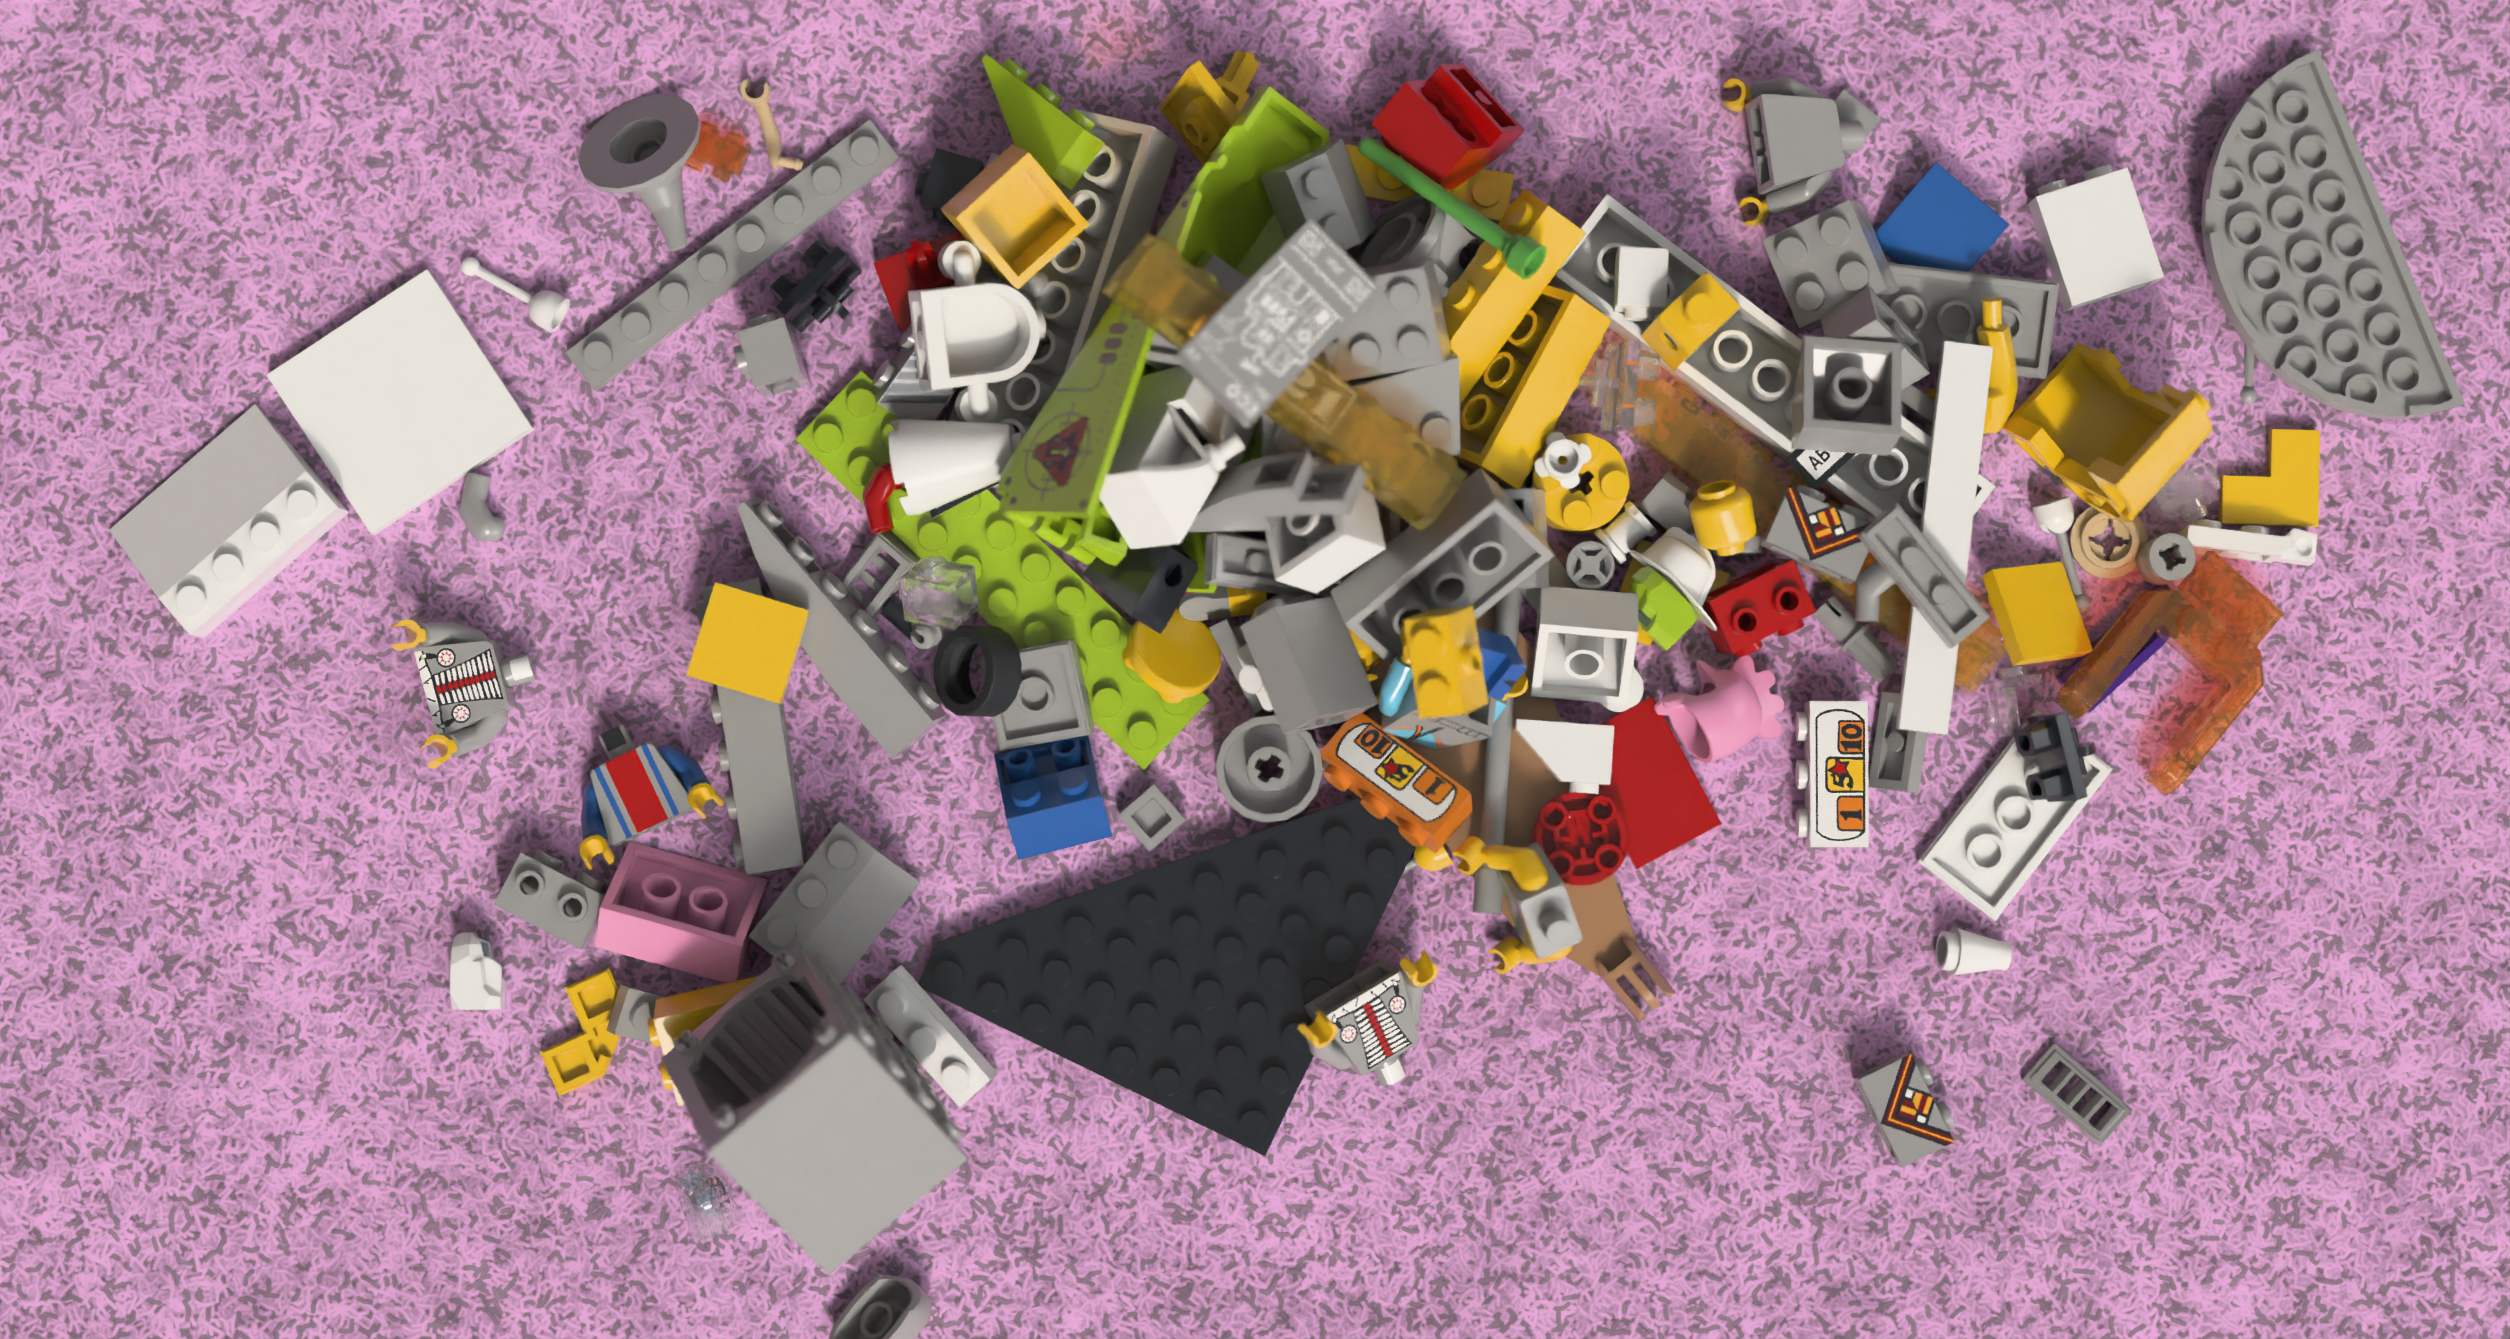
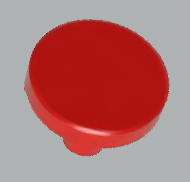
M1567 790L1551 798L1542 807L1533 826L1532 841L1539 844L1562 882L1570 885L1586 886L1607 879L1620 868L1628 852L1630 832L1624 813L1611 798L1600 792L1598 794L1569 792Z

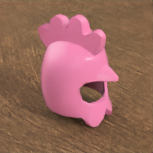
M1748 655L1739 657L1732 663L1729 669H1715L1702 660L1696 661V667L1701 679L1699 696L1685 693H1670L1662 697L1654 705V710L1658 715H1668L1675 733L1686 749L1704 763L1720 760L1737 752L1756 735L1769 739L1776 738L1782 733V726L1775 719V715L1784 710V701L1779 695L1769 692V688L1775 684V676L1769 670L1755 672L1754 661Z

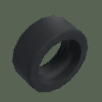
M960 625L946 634L939 644L934 659L933 674L937 694L945 708L958 716L995 717L1005 712L1016 699L1021 684L1022 663L1018 647L1010 634L1000 627ZM979 645L986 663V677L982 690L976 697L969 679V666L973 652Z

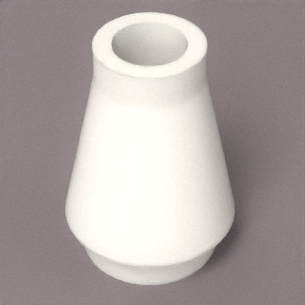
M1956 927L1952 928L1950 932L1942 931L1939 934L1935 949L1938 969L1947 970L1951 976L1989 970H2007L2010 966L2012 955L2011 945L2008 941H1998Z

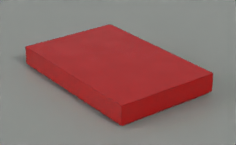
M1653 696L1599 724L1614 726L1610 785H1599V792L1611 798L1626 817L1630 832L1627 855L1635 869L1648 864L1722 824L1663 715H1658L1655 712L1654 705L1656 701Z

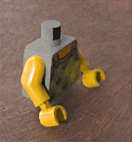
M1471 836L1452 852L1453 855L1463 858L1457 865V868L1465 875H1472L1483 863H1487L1489 868L1496 870L1519 937L1523 941L1521 943L1517 938L1509 936L1489 949V954L1496 953L1503 959V962L1495 967L1496 972L1506 974L1521 962L1539 964L1559 961L1568 955L1573 945L1583 939L1565 886L1537 842L1524 848L1493 844L1488 849L1481 839Z

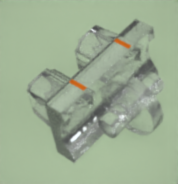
M1624 340V343L1607 344L1606 359H1595L1594 376L1579 377V388L1592 390L1591 407L1602 409L1600 431L1619 432L1633 429V427L1653 425L1655 422L1656 404L1654 400L1636 397L1638 380L1647 382L1656 380L1659 374L1660 356L1640 349V341Z

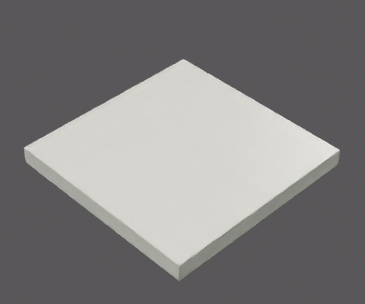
M428 269L267 374L280 397L372 535H376L467 475L468 472L473 471L535 430Z

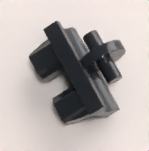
M819 240L815 241L804 252L802 258L812 271L800 283L787 273L781 275L770 286V291L779 303L776 308L801 333L815 319L822 324L833 312L845 321L851 313L842 303L854 292L850 284L862 273L838 246L832 249Z
M2067 712L2049 715L2038 714L2027 718L2028 725L2016 731L2014 738L2017 750L2023 757L2036 755L2040 772L2028 775L2025 781L2029 798L2031 800L2061 802L2076 801L2088 797L2083 775L2087 774L2083 757L2096 753L2094 742H2079L2077 729L2070 726Z

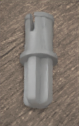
M1835 594L1812 615L1842 645L1839 650L1842 653L1847 650L1875 681L1880 682L1884 680L1898 665L1897 661L1868 631L1871 626L1868 623L1863 626L1859 621H1855V616L1838 600Z

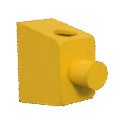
M1706 271L1666 308L1640 337L1675 371L1725 324L1741 306ZM1664 333L1669 335L1674 340L1677 346L1672 344L1667 339Z

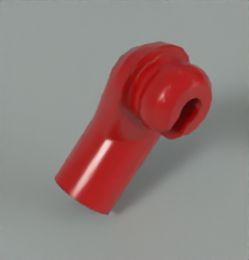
M890 462L878 465L863 489L862 498L870 532L873 534L886 532L894 528L888 500L894 489L898 490L903 486L901 483L895 484Z

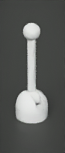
M466 257L461 262V270L465 275H477L526 302L529 305L528 311L534 323L550 333L558 329L569 310L570 300L557 292L546 290L531 295L482 268L479 261L474 257Z

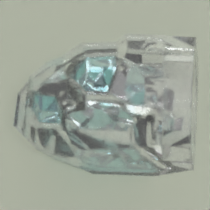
M697 1160L680 1167L676 1178L678 1201L695 1243L706 1240L744 1222L726 1177L712 1164Z

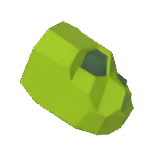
M1651 567L1640 568L1631 577L1629 593L1638 594V626L1660 648L1667 651L1699 619L1700 614L1667 580Z

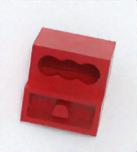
M1464 63L1440 65L1429 79L1405 81L1371 122L1382 135L1381 141L1386 148L1401 156L1406 162L1446 190L1457 188L1504 154L1525 131Z

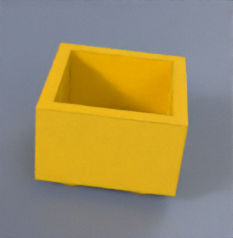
M1011 144L941 208V211L964 238L977 248L981 258L998 278L1016 290L1023 286L1089 225L1032 155L1014 144Z

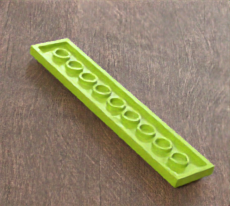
M861 370L795 440L864 505L862 498L863 489L874 469L882 463H891L888 437L889 431H894L895 429L890 423L901 418L877 403L873 393L875 385L872 384V380ZM904 487L898 490L894 489L888 500L894 528L891 531L991 626L1000 627L1010 634L1018 648L1075 638L1093 722L1143 770L1151 764L1210 701L1201 692L1198 695L1183 698L1179 703L1172 704L1166 702L1160 697L1158 691L1150 687L1139 677L1135 670L1127 667L1123 661L1122 652L1127 646V638L1132 625L1041 539L1032 533L1029 528H1024L999 512L1000 501L989 490L932 518L930 511L915 516L906 515L899 498L908 497L907 490Z

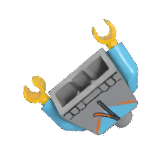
M1403 625L1399 632L1403 654L1394 658L1382 683L1378 706L1383 713L1381 726L1385 732L1392 734L1396 738L1401 737L1430 749H1442L1492 737L1494 722L1508 705L1505 701L1507 697H1517L1525 693L1528 688V679L1524 672L1502 700L1487 696V704L1467 714L1419 719L1405 625Z

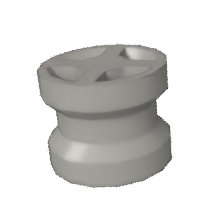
M2168 533L2151 539L2142 545L2137 554L2136 564L2144 580L2153 585L2163 586L2184 579L2189 575L2195 566L2196 554L2193 545L2187 538L2180 534ZM2169 550H2171L2170 553L2173 556V559L2176 560V562L2172 561L2170 556L2168 555Z
M1594 541L1582 542L1575 546L1569 553L1566 562L1568 577L1573 585L1579 589L1601 590L1611 582L1615 572L1614 558L1610 550L1603 544Z

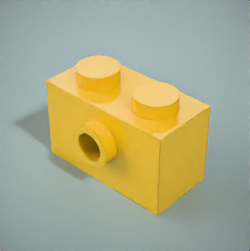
M1473 605L1427 610L1404 620L1419 719L1464 715L1487 704L1488 697L1482 665V654L1479 647Z

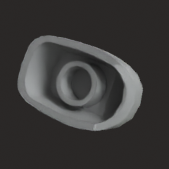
M878 1274L857 1293L841 1313L831 1329L829 1339H914L930 1320L932 1303L925 1290L911 1279Z

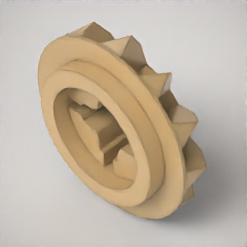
M2092 506L2075 519L2068 538L2071 543L2072 558L2077 561L2085 573L2102 578L2103 580L2120 578L2137 568V554L2141 546L2148 540L2145 526L2138 515L2131 522H2123L2105 515ZM2109 520L2112 536L2120 538V541H2128V544L2113 547L2110 555L2107 556V561H2105L2106 554H2103V546L2089 541V538L2104 534Z

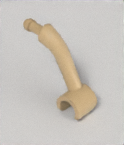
M746 78L742 81L740 92L744 100L756 110L765 138L770 165L777 171L779 166L793 168L797 171L802 170L804 161L801 159L781 157L782 144L768 103L771 97L769 84L767 81L765 82L764 92L760 97L751 98L748 96L750 80Z

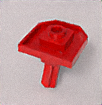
M959 231L926 242H920L919 238H914L910 241L911 247L905 251L873 263L898 330L901 333H905L912 323L908 291L953 286L955 284L954 280L947 278L941 272L938 266V255L947 243L966 241Z

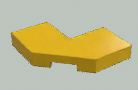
M607 968L565 987L584 1032L540 1051L559 1096L604 1077L607 1073L620 1039L619 1035L606 1031L619 990V985L611 968Z

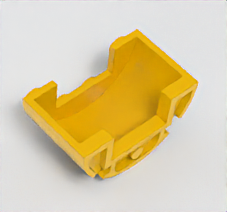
M2078 342L2047 376V379L2036 388L2006 421L2003 429L2042 468L2046 465L2054 475L2062 479L2061 484L2074 495L2109 517L2123 522H2131L2212 433V424L2207 415L2211 406L2199 393L2190 388L2183 392L2165 383L2159 390L2160 393L2152 391L2150 394L2138 390L2130 386L2119 372L2122 364L2111 352L2103 347L2096 351Z

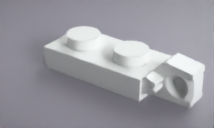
M2201 519L2194 520L2192 525H2188L2178 532V534L2189 540L2193 545L2195 554L2266 563L2283 562L2307 566L2315 563L2317 534L2296 528L2284 536L2269 535L2270 529L2263 526L2247 525L2241 526L2240 531L2222 529V523L2219 521Z

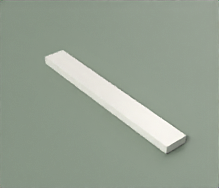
M1944 341L1941 348L1920 531L1965 585L1993 347ZM1912 603L1897 729L1948 735L1958 645L1949 649Z

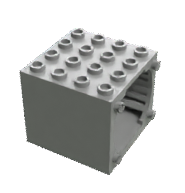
M797 944L790 951L787 949L781 950L779 953L783 956L782 958L776 954L772 959V966L692 1033L689 1030L682 1032L681 1034L685 1037L684 1039L678 1035L674 1041L675 1047L661 1057V1060L707 1153L830 1275L967 1161L968 1158L958 1143L964 1135L947 1116L950 1114L948 1109L933 1093L935 1088L920 1071L922 1067L904 1045L899 1048L891 1040L894 1037L889 1029L876 1015L871 1018L863 1009L865 1005L847 984L842 987L834 978L836 976L835 972L820 954L816 953L810 958Z

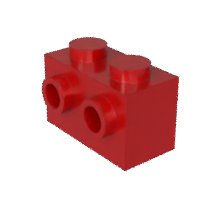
M1779 558L1709 592L1702 606L1717 627V630L1713 631L1705 624L1716 651L1729 654L1735 653L1737 658L1749 655L1762 648L1761 640L1774 633H1777L1780 637L1801 629L1805 625L1803 619L1816 613V609L1794 559Z

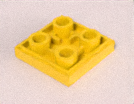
M2062 561L1992 569L1982 575L1988 593V601L1994 610L2003 637V645L2009 654L2012 666L2083 657L2093 651Z
M715 582L686 676L782 704L810 611Z

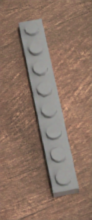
M869 119L565 353L596 392L895 164L900 160L899 156Z

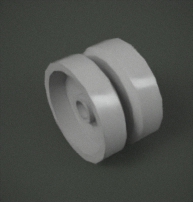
M1275 715L1254 717L1235 727L1222 743L1216 762L1218 786L1228 804L1245 818L1262 823L1286 821L1303 812L1317 795L1323 775L1321 753L1311 734L1304 730L1284 735ZM1273 761L1278 765V775L1271 777L1269 780L1265 779L1260 774V767L1264 762Z

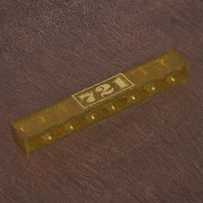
M1149 233L1133 247L1102 290L1103 293L1179 350L1232 298L1231 295L1219 287V281L1213 274L1203 268L1192 267L1179 257V251L1172 243L1161 237L1154 238ZM1315 358L1263 412L1330 464H1360L1367 477L1363 489L1419 531L1437 520L1467 475L1456 467L1457 462L1449 453L1440 448H1431L1417 437L1418 432L1412 425L1400 418L1390 417L1378 408L1377 400L1370 393L1360 388L1353 389L1338 377L1339 373L1333 365L1321 358Z

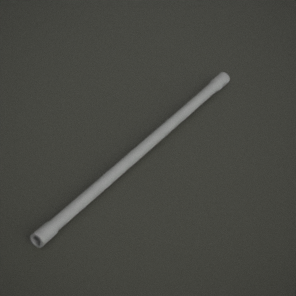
M1529 475L1520 489H1528ZM1504 485V490L1514 489ZM1513 589L1498 601L1495 613L1494 632L1509 636L1516 650L1518 646L1521 589ZM1507 697L1505 700L1508 705L1494 722L1492 737L1487 738L1480 839L1487 845L1488 849L1493 844L1504 845L1514 697ZM1483 863L1475 871L1472 912L1502 914V885L1496 870L1489 868L1487 863Z

